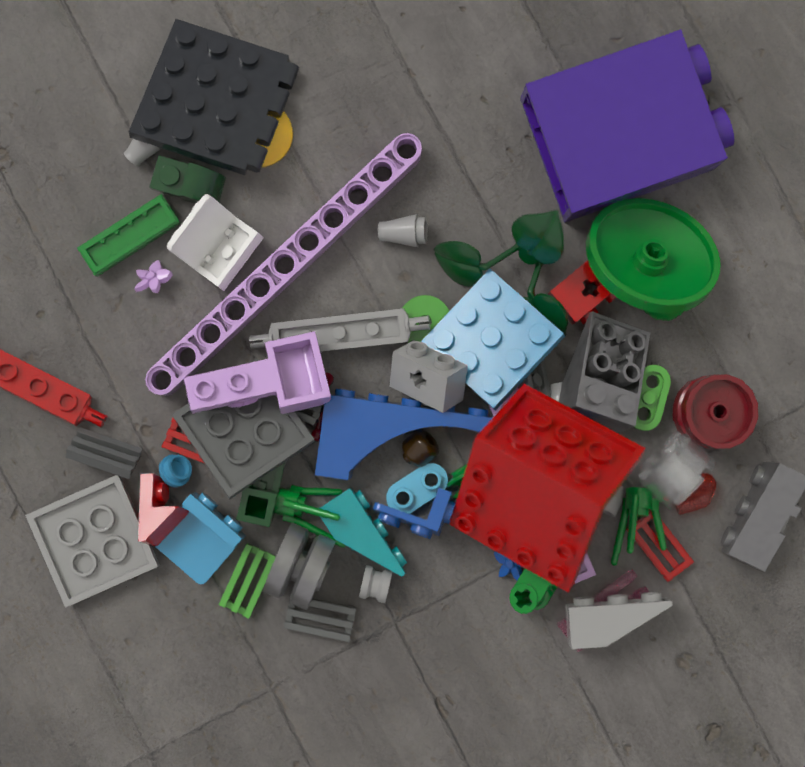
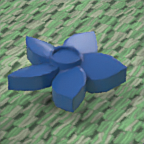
M494 552L496 560L503 564L498 577H504L512 573L513 577L518 580L522 574L520 568L522 566L500 553Z

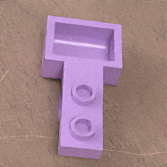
M315 331L265 342L268 359L184 377L192 414L224 406L242 407L258 401L259 398L277 395L281 414L308 409L329 402L331 395Z

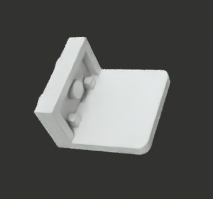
M206 194L194 205L191 213L179 229L173 233L172 238L167 244V249L225 291L264 237L235 217L209 194Z

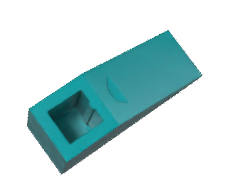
M352 487L320 507V509L340 515L338 521L320 517L335 540L401 577L406 574L403 567L407 564L405 557L397 546L391 549L385 540L389 533L380 519L377 518L373 521L366 509L371 507L361 490L354 492Z

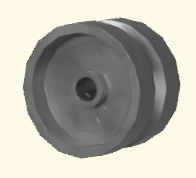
M291 523L273 562L263 592L280 598L285 594L290 581H294L296 583L290 596L291 604L307 610L315 591H319L331 563L328 560L336 541L320 534L314 539L309 552H306L304 547L309 537L308 529Z

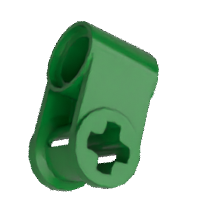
M524 568L510 592L511 606L521 614L540 610L546 607L558 587Z

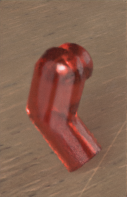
M709 473L700 474L694 483L690 495L674 500L679 516L709 506L717 487L713 475Z

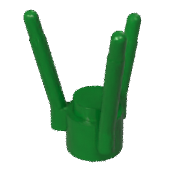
M291 485L290 490L281 488L277 496L274 513L283 515V521L302 526L317 536L321 534L335 540L331 534L297 516L302 517L305 512L338 521L340 519L339 514L306 505L307 497L301 495H340L343 491L342 489L311 488ZM335 540V545L341 548H344L346 546L341 542Z
M642 487L626 488L611 565L616 566L618 563L628 516L627 553H633L637 517H648L649 511H652L660 549L663 551L667 549L659 512V499L652 498V489Z

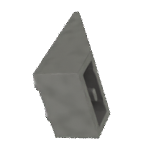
M591 312L564 377L559 402L616 433H621L635 427L650 333Z

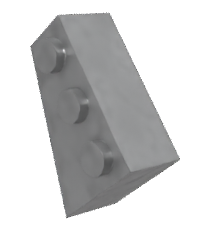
M763 462L762 466H756L749 480L752 487L747 497L742 496L736 506L735 514L738 516L733 527H727L721 539V544L724 545L721 552L763 572L766 571L786 536L783 531L790 517L797 518L801 511V507L796 504L805 490L804 474L781 463Z

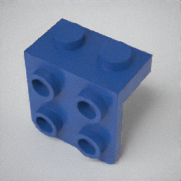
M438 488L427 520L375 502L373 510L379 514L378 519L382 523L399 528L400 523L411 526V533L431 539L432 534L440 536L444 523L450 524L456 502L452 501V492Z

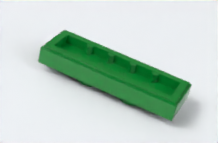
M160 194L80 245L77 249L93 274L98 277L178 226L181 222L165 197Z

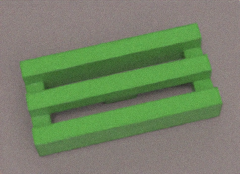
M247 543L219 605L229 608L235 613H240L249 619L262 593L276 555ZM250 553H254L256 556L235 602L229 600ZM262 558H265L268 562L247 608H245L241 604Z

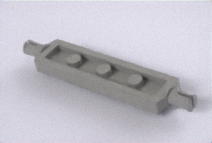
M405 308L278 322L271 323L269 334L250 335L249 341H263L251 343V349L265 348V342L315 331L320 352L409 342L411 331L430 330V324L417 325L420 322H429L430 318L429 315L409 318Z

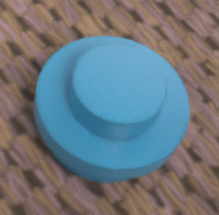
M168 455L159 464V474L162 480L171 487H182L191 477V463L182 455Z

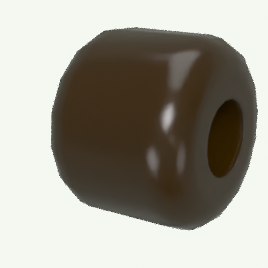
M423 429L414 431L402 443L403 458L407 463L414 464L417 467L425 466L439 454L437 442L431 434Z

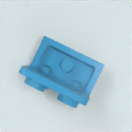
M194 492L182 503V508L189 510L188 515L155 547L196 583L204 584L246 535L241 531L243 526L230 515L224 517L215 509L218 505L213 499L203 492L200 495Z

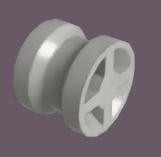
M366 565L359 598L374 597L378 602L385 603L392 571L384 570L380 572L376 571L373 566Z

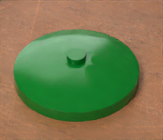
M632 198L615 202L604 208L597 215L586 239L587 259L600 283L623 302L645 311L670 314L690 310L701 304L709 296L719 278L720 256L710 234L692 216L665 202L645 198Z

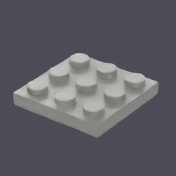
M112 476L25 515L65 608L160 566L152 546L138 542L139 516L121 476Z

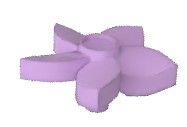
M157 260L150 265L149 271L136 270L138 277L142 281L134 289L136 292H140L150 287L153 293H158L161 287L160 283L168 282L173 274L171 271L163 269L160 261Z

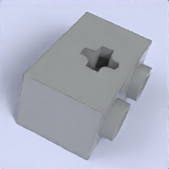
M413 340L393 351L389 387L444 413L463 401L468 365L455 360L451 355L442 354L427 347L423 342Z

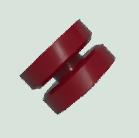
M729 374L700 376L688 381L678 391L673 403V421L678 433L690 444L700 448H732L743 443L753 433L758 421V403L752 389L741 379Z

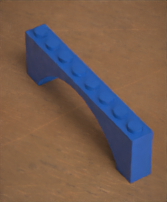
M336 388L335 394H330L331 400L324 404L315 475L349 480L353 476V469L367 455L396 436L421 428L437 426L460 427L480 433L493 417L488 416L489 410L469 407L468 413L455 412V406L442 413L434 408L421 407L422 402L416 399L402 398L401 404L388 402L389 396L369 393L368 399L355 397L356 391Z

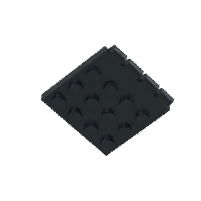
M175 19L129 129V136L132 139L242 175H246L247 170L259 173L268 149L263 146L268 147L272 142L279 123L276 118H281L290 95L287 90L292 89L299 67L289 62V55Z

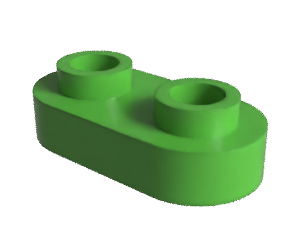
M649 365L644 369L638 410L640 408L647 409L649 416L643 421L637 415L636 426L633 427L637 430H652L661 421L671 379L667 370L659 365ZM649 376H654L657 379L655 388L647 386L646 380Z

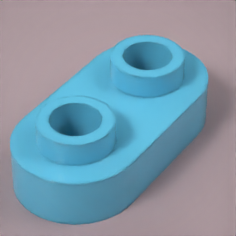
M428 463L412 471L388 489L386 496L388 506L408 514L412 513L435 498L438 488L445 490L448 483L446 471L436 463ZM429 473L435 474L438 478L434 486H428L425 483V477ZM398 493H408L410 496L409 502L406 504L398 503L396 499Z

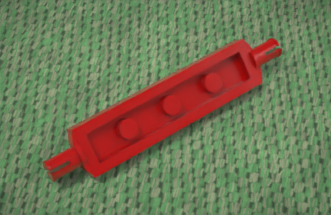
M0 349L1 389L75 427L84 419L100 428L103 427V421L106 422L108 415L91 408L92 397L90 394Z

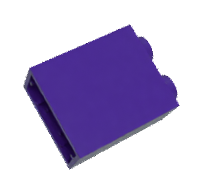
M681 29L525 84L520 100L564 223L602 210L615 202L636 198L713 171L728 159L725 148L731 147L735 143L732 124L722 107L710 111L702 89V85L710 83L712 79L708 58L700 44L687 47Z

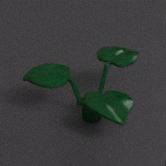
M558 210L539 214H526L518 217L512 224L511 229L516 242L515 245L486 263H481V255L476 248L464 242H442L434 248L435 257L448 277L454 282L467 287H473L483 276L482 270H488L516 251H519V258L524 263L536 265L527 290L528 297L523 298L562 331L566 337L568 316L563 305L548 294L540 293L535 295V286L542 266L544 264L556 263L563 254L564 236Z

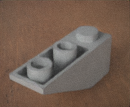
M662 592L641 593V599H628L627 594L608 595L607 601L594 602V597L573 598V603L565 604L568 645L571 649L607 647L670 608L672 600L662 597Z

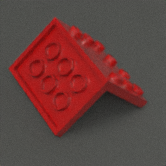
M523 384L475 437L449 525L551 584L569 592L575 584L604 508L642 459L646 448L536 389Z

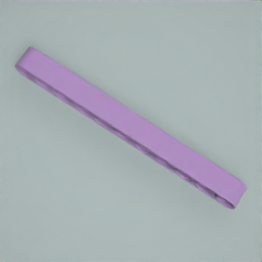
M404 133L388 144L150 368L145 378L148 389L154 394L167 396L175 393L185 384L184 377L193 376L419 163L422 154L420 140L413 134ZM403 144H410L416 149V153L413 157L405 159L397 153L398 148ZM383 166L390 169L392 172L390 179L384 182L376 180L373 172L378 167ZM356 189L364 190L368 195L367 200L359 205L353 204L349 200L350 193ZM331 212H339L343 216V222L340 226L331 228L325 224V217ZM312 234L318 237L319 243L314 250L306 251L301 248V240L304 236ZM284 257L294 260V268L287 274L279 273L276 268L277 262ZM258 280H266L270 286L269 292L263 297L254 296L252 291L253 285ZM234 303H242L245 307L243 317L239 320H231L228 315L229 307ZM212 325L218 326L221 333L220 338L215 343H207L204 339L206 328ZM192 348L196 359L192 365L185 367L180 362V354L183 350ZM162 371H167L171 376V383L168 388L161 390L156 385V376Z

